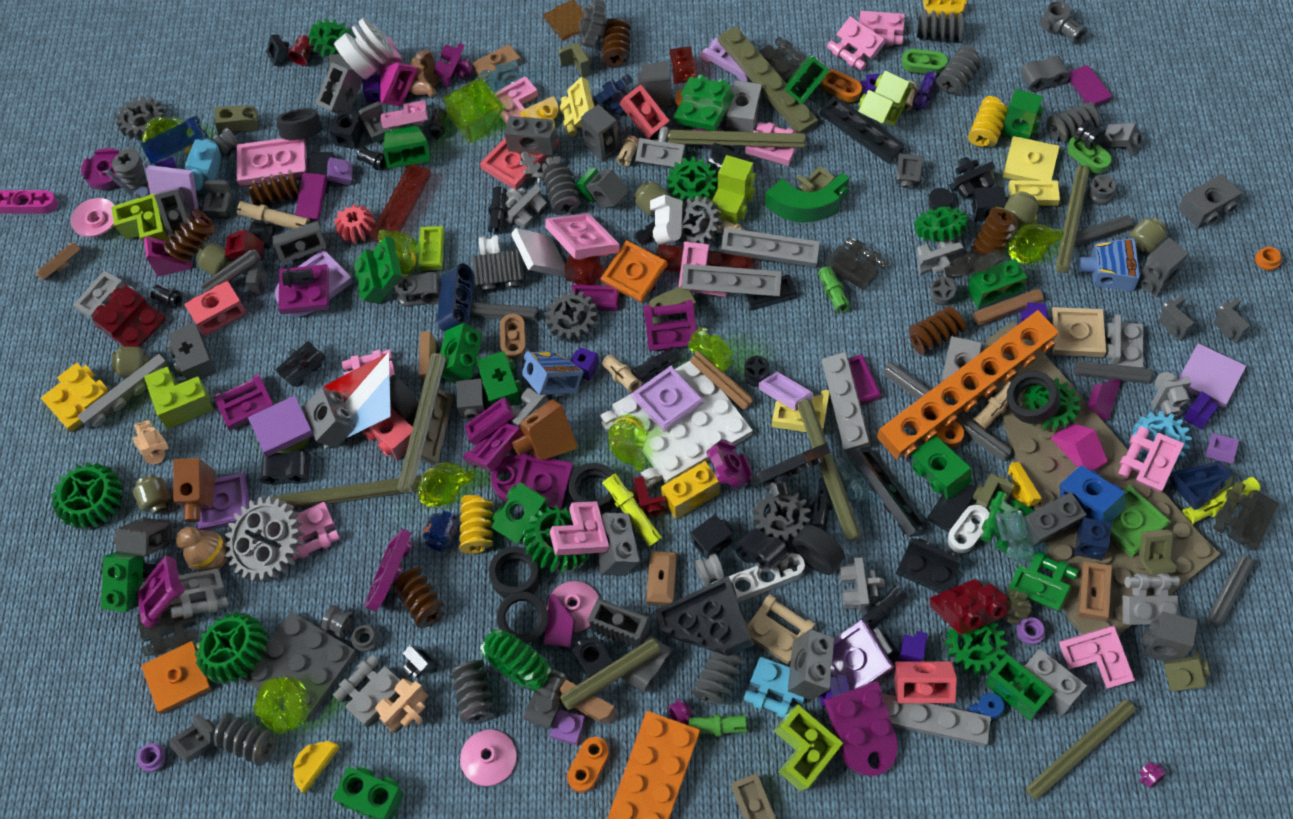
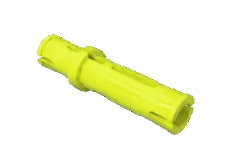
M616 473L602 482L616 501L615 505L617 508L620 507L624 513L629 514L631 523L648 547L662 538L636 503L632 491L629 492Z
M1249 477L1222 491L1198 510L1189 507L1183 509L1182 513L1193 525L1208 516L1214 517L1220 513V510L1260 492V485L1254 477Z

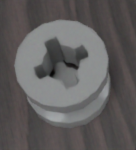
M716 554L710 555L706 560H695V566L703 586L708 585L711 580L724 578V573Z

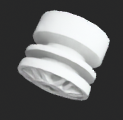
M363 17L359 21L361 28L357 25L352 27L356 38L345 33L334 44L351 68L362 78L368 79L378 69L373 59L385 64L387 60L383 54L391 59L395 52L381 30Z

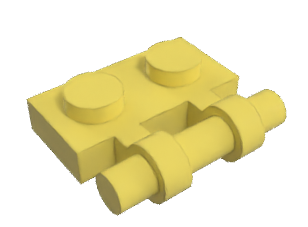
M580 77L567 90L568 97L564 96L561 98L562 104L560 109L565 117L563 122L564 128L568 131L570 137L577 135V127L582 128L581 116L586 111L594 108L589 82L583 77Z

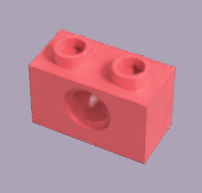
M641 84L620 102V106L646 139H650L660 131L661 127L666 126L669 122V119Z
M228 281L185 303L186 308L204 337L247 314Z
M390 407L391 417L362 430V433L370 441L375 439L379 443V449L387 457L391 454L398 461L407 452L413 427ZM392 429L391 432L383 434L386 430Z
M895 662L894 689L897 702L955 703L956 674L952 662Z

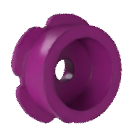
M676 699L674 704L668 706L669 715L672 720L685 725L689 724V717H692V711L687 702L681 703V700Z
M1151 761L1139 771V774L1142 776L1139 782L1141 784L1144 783L1149 789L1157 785L1167 774L1161 768L1162 763L1154 765Z

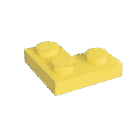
M1009 181V198L1012 194L1023 191L1033 195L1037 200L1038 206H1058L1059 204L1058 181ZM1036 214V216H1035L1033 222L1031 223V225H1036V222H1037V214Z

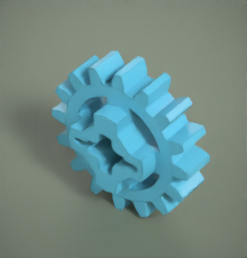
M1160 411L1156 417L1152 412H1149L1146 418L1141 416L1138 423H1135L1132 432H1134L1132 435H1136L1139 427H1144L1149 430L1146 439L1154 442L1157 434L1160 433L1184 443L1177 458V461H1182L1190 449L1189 443L1192 440V437L1186 436L1189 428L1181 427L1183 420L1174 421V414L1172 413L1168 418L1164 417L1163 411ZM1141 449L1139 458L1147 457L1149 451Z

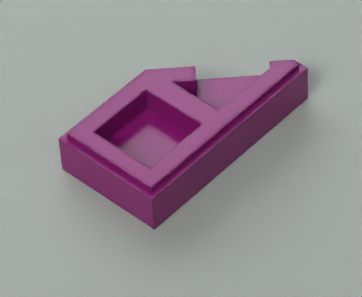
M550 594L548 624L545 630L544 644L573 647L576 620L555 594Z

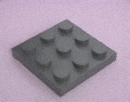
M291 611L265 646L268 652L261 655L263 662H257L255 665L256 671L250 670L247 678L242 677L241 679L309 722L354 660L357 652Z

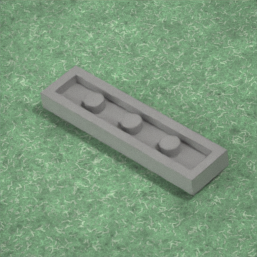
M724 227L721 253L810 267H816L819 251V241Z
M683 264L681 289L780 296L782 272Z
M843 352L821 359L844 451L849 453L855 448L871 446L847 353Z
M160 354L156 355L78 415L79 419L88 429L98 427L111 412L119 411L126 405L128 399L132 396H138L147 388L145 375L165 367L169 368L166 361Z
M882 693L893 727L978 746H987L991 716L930 703H898L896 696Z

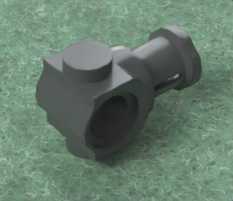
M1062 0L1050 3L1044 12L1043 18L1039 21L1042 29L1050 34L1064 33L1073 44L1081 41L1087 32L1085 26H1080L1074 21L1071 7Z
M551 670L549 678L543 687L534 692L523 718L530 721L536 727H543L549 730L561 704L559 697L561 693L560 688L565 680L569 681V678L560 671Z

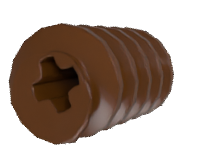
M607 19L603 32L602 61L610 68H617L630 58L631 26L625 20Z
M290 169L288 170V177L279 172V179L276 180L273 174H270L269 182L264 177H261L260 184L255 179H252V185L248 186L253 205L259 206L260 202L262 205L267 206L269 199L275 204L277 203V196L282 202L286 201V194L291 199H294L295 191L298 195L300 191L295 175Z
M994 207L990 210V215L985 219L986 222L982 225V230L979 231L978 237L971 247L973 254L984 262H995L1000 259L1018 226L1016 217L1001 207Z
M198 209L192 210L194 217H186L189 224L183 222L180 224L182 230H175L177 237L170 236V243H164L165 250L171 256L183 262L191 261L193 255L198 253L204 242L210 239V235L216 232L215 225L211 219Z
M947 306L942 311H937L934 315L926 317V320H921L917 324L911 325L908 332L915 351L920 355H924V347L926 350L931 351L933 350V344L938 347L942 343L941 339L947 342L950 340L949 334L957 337L958 331L964 333L967 328L961 315L954 308Z
M416 567L402 573L397 581H393L392 585L394 592L399 595L400 601L404 603L405 609L409 611L410 617L415 620L416 626L418 628H426L442 618L443 612L439 610L443 607V602L441 600L436 601L438 594L431 592L433 589L432 585L425 584L427 577L424 575L420 576L422 570Z

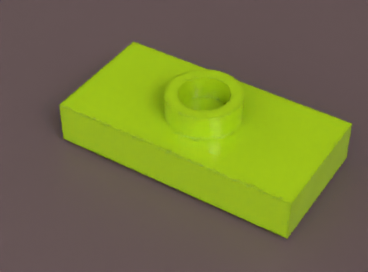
M444 226L420 227L419 271L443 270Z

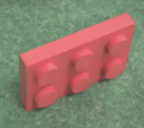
M505 138L480 163L482 170L515 190L531 175L523 173V170L527 169V167L520 165V161L523 160L521 153L509 152ZM559 139L556 140L554 151L559 146ZM528 153L529 156H535L533 163H540V165L550 156Z

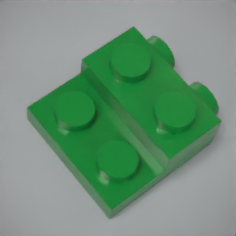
M699 75L697 78L690 77L681 92L683 100L673 117L674 121L677 124L716 131L734 99L731 84L724 79H719L717 82L710 81L703 75Z
M384 236L374 251L365 249L355 261V278L359 281V296L364 302L381 304L402 277L392 237Z

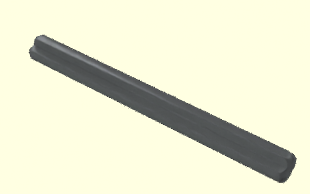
M890 362L884 368L883 374L916 399H920L930 391V389L894 363ZM962 412L956 415L958 417L956 422L963 427L964 434L1001 461H1005L1010 456L1012 451L1010 447Z

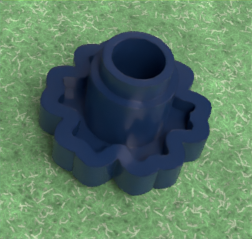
M627 74L617 82L611 79L602 85L604 90L592 97L594 105L597 106L606 100L611 110H615L616 114L623 111L620 102L628 95L624 87L633 82L630 74Z

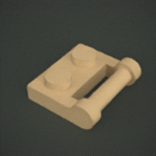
M769 594L747 626L755 644L789 665L791 662L793 640L809 629L814 630L816 623L810 619L806 621L777 602V598ZM770 611H773L801 631L798 635H795L767 615Z

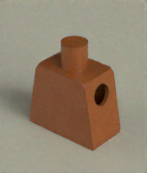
M553 399L520 422L524 436L512 442L518 455L530 450L532 455L539 460L578 448L562 405Z
M200 458L173 459V499L176 504L185 509V522H200L201 510L211 509L213 504L216 471Z

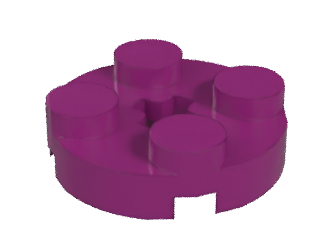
M102 148L95 151V155L90 159L87 157L83 161L81 174L90 188L104 190L120 187L106 174V171H101L106 166H109L107 170H110L117 176L112 167V161L119 154L118 150Z
M721 439L706 451L708 458L716 469L715 476L722 484L728 483L737 489H742L750 483L749 477L753 475L751 466L743 453L740 456L737 455L734 451L737 447L733 443Z

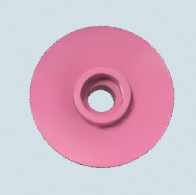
M93 198L81 203L74 210L71 217V225L74 231L84 237H97L108 232L114 226L111 206H114V204L104 198Z
M570 581L558 586L551 594H555L559 598L560 602L576 620L574 633L590 628L588 618L596 600L599 598L596 591L588 584L579 581ZM571 600L578 602L574 607L568 606V603Z
M497 730L480 731L471 736L462 748L460 756L462 770L466 777L477 785L494 786L500 784L511 775L515 768L517 759L516 749L511 739L504 733ZM485 751L492 752L489 759L482 758V754Z

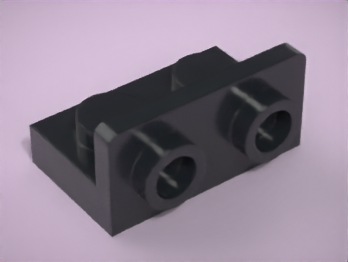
M911 538L896 574L940 594L950 589L962 560L955 553L935 548L924 539Z

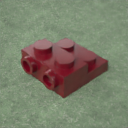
M127 285L122 289L120 287L114 289L110 294L111 300L105 306L103 304L99 305L94 310V318L92 319L98 329L121 346L141 347L166 321L165 316L146 303L142 296Z
M976 578L929 598L930 607L960 635L1008 615L1007 597L991 583L984 586Z

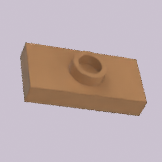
M508 44L472 62L471 65L481 81L484 82L520 64L521 61L517 53Z
M76 243L68 244L39 268L35 274L40 280H44L55 270L58 273L70 264L67 260L76 254L80 248Z

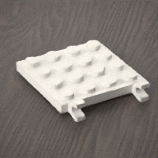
M690 361L675 370L703 399V404L665 432L634 401L632 394L612 404L613 411H607L600 415L603 420L601 424L606 432L610 431V427L613 429L622 422L654 467L641 472L647 489L660 480L667 484L704 461H709L710 459L706 451L721 439L728 440L736 445L752 436L753 430L725 393ZM621 418H630L635 420L640 427H638L634 422L628 421L626 419L619 421L616 420Z

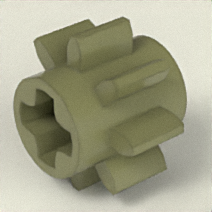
M1008 589L1007 594H1004L1007 597L1008 615L1000 618V620L1019 625L1020 619H1027L1031 611V605L1026 600L1028 595Z

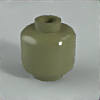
M644 182L634 194L636 197L635 204L648 216H655V211L650 210V200L663 195L669 196V193L657 182Z
M1023 191L1012 194L1004 209L1016 217L1018 221L1016 229L1029 227L1039 210L1036 198Z
M1144 218L1130 232L1129 238L1135 239L1137 253L1151 254L1167 239V228L1157 218Z
M217 243L203 245L196 256L199 268L211 276H214L231 264L232 260L225 256L226 248Z
M119 347L117 352L112 353V371L116 372L120 378H128L150 361L149 355H144V350L141 347Z
M154 474L139 479L133 489V495L140 510L152 512L153 515L167 509L166 505L172 500V495L164 478L156 477Z

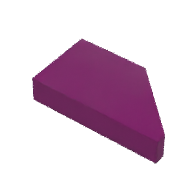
M1111 379L1107 382L1096 384L1093 387L1088 407L1101 420H1109L1121 382L1120 379Z

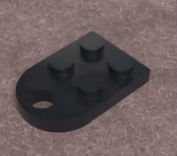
M827 443L760 471L750 476L749 480L753 487L772 478H775V481L778 482L824 462L822 456L831 453Z

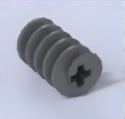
M924 9L918 18L916 38H918L920 32H923L924 39H927L929 33H932L933 40L937 38L938 34H941L942 41L945 40L947 35H950L951 42L954 41L956 36H959V41L961 42L964 28L963 14L959 13L955 19L954 13L950 12L946 18L945 12L942 11L939 17H937L936 11L933 10L930 16H928L927 10Z
M968 45L961 46L936 79L938 87L945 92L960 95L968 85V82L972 80V77L981 68L982 63L977 51Z
M1085 102L1080 106H1075L1072 109L1049 116L1047 118V130L1050 137L1055 141L1059 139L1061 142H1066L1068 138L1074 137L1078 128L1086 120H1091L1096 128H1100L1101 119L1098 109L1094 103Z
M130 147L120 151L112 161V167L119 179L134 192L139 187L148 188L149 185L143 161L138 151Z
M559 163L547 166L543 171V177L553 213L565 215L578 209L581 202L578 198L576 185L574 184L572 170Z
M712 651L710 654L711 659L705 663L707 669L701 671L700 676L702 679L696 680L695 686L697 689H692L691 693L707 703L724 705L725 701L720 695H730V691L725 685H735V681L730 675H740V671L735 668V665H745V662L740 658L741 653L737 652L726 656Z
M483 660L462 663L451 672V677L455 680L453 683V687L456 690L455 698L459 701L457 708L461 711L459 719L464 723H481L495 715L486 712L493 707V703L484 702V700L491 697V693L488 691L482 692L483 689L489 686L488 681H480V679L487 676L486 671H478V669L485 665Z
M230 712L221 718L213 736L216 747L224 748L228 753H234L237 757H243L248 762L253 761V764L256 766H262L268 762L276 748L278 739L277 737L270 739L271 732L269 730H264L261 733L259 725L252 728L250 721L242 724V718L239 716L233 719V714Z

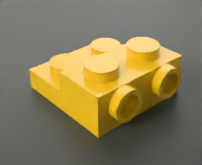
M75 363L59 375L57 379L60 383L41 397L44 403L70 432H73L83 424L78 415L109 391L100 379L97 382L92 379L95 377V374L87 365L81 367L78 363Z

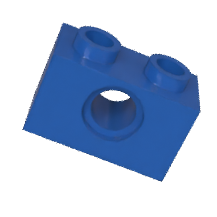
M1082 465L1059 485L1060 497L1072 492L1085 512L1086 518L1111 523L1125 509V492L1118 485L1111 484L1101 478L1096 471L1089 470Z

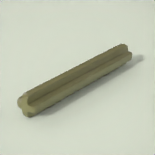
M654 639L648 640L562 694L561 700L568 710L574 708L659 654L660 647Z

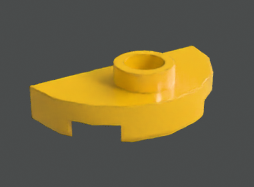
M923 0V5L929 14L935 10L937 17H939L942 11L945 12L946 18L950 12H953L954 17H957L959 13L965 11L968 0Z
M552 96L523 109L520 115L522 117L554 120L559 111L558 103L555 97Z
M1011 462L1008 475H1012V484L1015 485L1011 493L1013 500H1019L1028 507L1038 505L1042 498L1019 462Z
M330 741L318 742L313 745H307L298 754L293 764L295 785L304 794L308 792L340 749L339 745Z

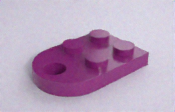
M511 454L506 456L501 464L493 470L491 483L495 494L506 503L508 501L506 496L513 485H518L521 482L550 499L548 508L552 509V507L557 505L559 510H562L574 466L573 463L549 458L539 460L532 455ZM503 472L512 474L511 478L504 482L498 480L499 475Z
M402 528L389 541L368 592L365 608L376 612L386 597L392 582L398 580L403 568L399 564L403 556L407 557L412 547V542L409 541L412 532Z
M871 682L824 699L835 736L843 743L839 749L846 765L860 775L876 776L886 772L896 759L898 745L879 683ZM872 752H875L879 758L878 765L875 768H871L868 764V756Z

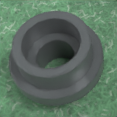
M370 625L357 627L351 636L352 645L360 652H368L374 649L379 641L378 632ZM364 636H370L369 641L366 643L361 642Z

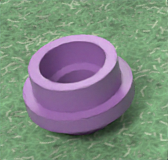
M1028 617L1027 619H1022L1017 626V636L1025 644L1036 645L1045 636V627L1036 618ZM1026 629H1033L1035 635H1028Z
M156 743L143 746L137 756L139 767L146 772L157 771L166 761L165 749ZM153 754H156V759L153 762L149 763V758Z

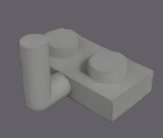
M663 126L660 128L658 141L639 138L635 161L674 168L675 162L683 164L685 145L667 142L669 129Z

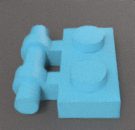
M760 657L750 681V685L760 689L758 693L747 690L744 701L754 704L753 707L762 710V708L776 712L777 716L784 718L789 710L793 708L790 706L792 701L803 704L805 698L788 692L790 667ZM768 692L783 697L782 702L768 698Z

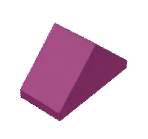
M397 62L381 69V102L402 107L418 68Z
M147 236L144 239L146 259L157 276L185 271L193 267L192 260L183 262L171 256L164 248L166 241Z
M1073 423L1051 437V440L1077 468L1082 465L1089 470L1096 471L1107 463V458L1094 429Z

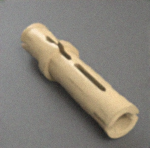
M243 201L238 205V208L241 209V211L237 210L238 216L263 220L264 222L291 229L302 227L310 222L309 218L268 209L266 205L257 206Z

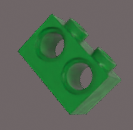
M1013 259L972 274L967 292L979 310L1022 294L1027 276L1018 261Z
M348 766L332 799L338 805L371 819H393L404 796V793L398 787L399 783L385 776L382 780L373 777L374 772L367 768L359 766L356 770ZM357 783H363L362 790L357 794H352L353 786ZM383 793H388V800L382 805H377V798Z

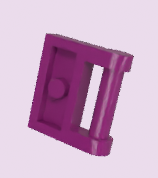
M686 300L682 304L651 307V305L643 306L649 351L666 349L672 346L698 345L693 300ZM680 313L687 314L686 320L653 324L652 317Z
M260 374L252 376V380L222 394L218 392L213 395L229 431L250 422L249 416L274 405ZM257 388L256 390H254V391H252V392H250V393H248V394H246V395H243V396H241V397H239V398H237V399H235V400H233V401H231V402H229V403H226L227 401H230V400H232V399H234V398H236V397H238V396H240V395H242V394H245V393H247V392H249V391H251V390Z
M505 423L478 442L471 451H467L463 455V459L473 467L476 465L493 472L514 448L512 442L524 436L523 432L519 427Z
M165 556L137 589L141 622L148 628H154L160 621V615L175 598H179L185 592L184 586L179 582V572L177 571L175 558Z

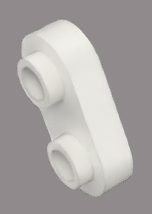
M980 505L969 506L949 532L947 539L949 547L957 553L969 552L982 536V525L984 520L988 519L989 511ZM971 519H978L980 523L974 524ZM962 538L966 543L960 544L956 539Z

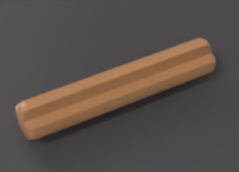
M1035 289L974 312L973 319L977 325H983L1025 309L1027 302L1042 303L1044 297L1039 289Z
M698 351L693 355L690 362L742 409H746L752 403L753 398L702 352Z

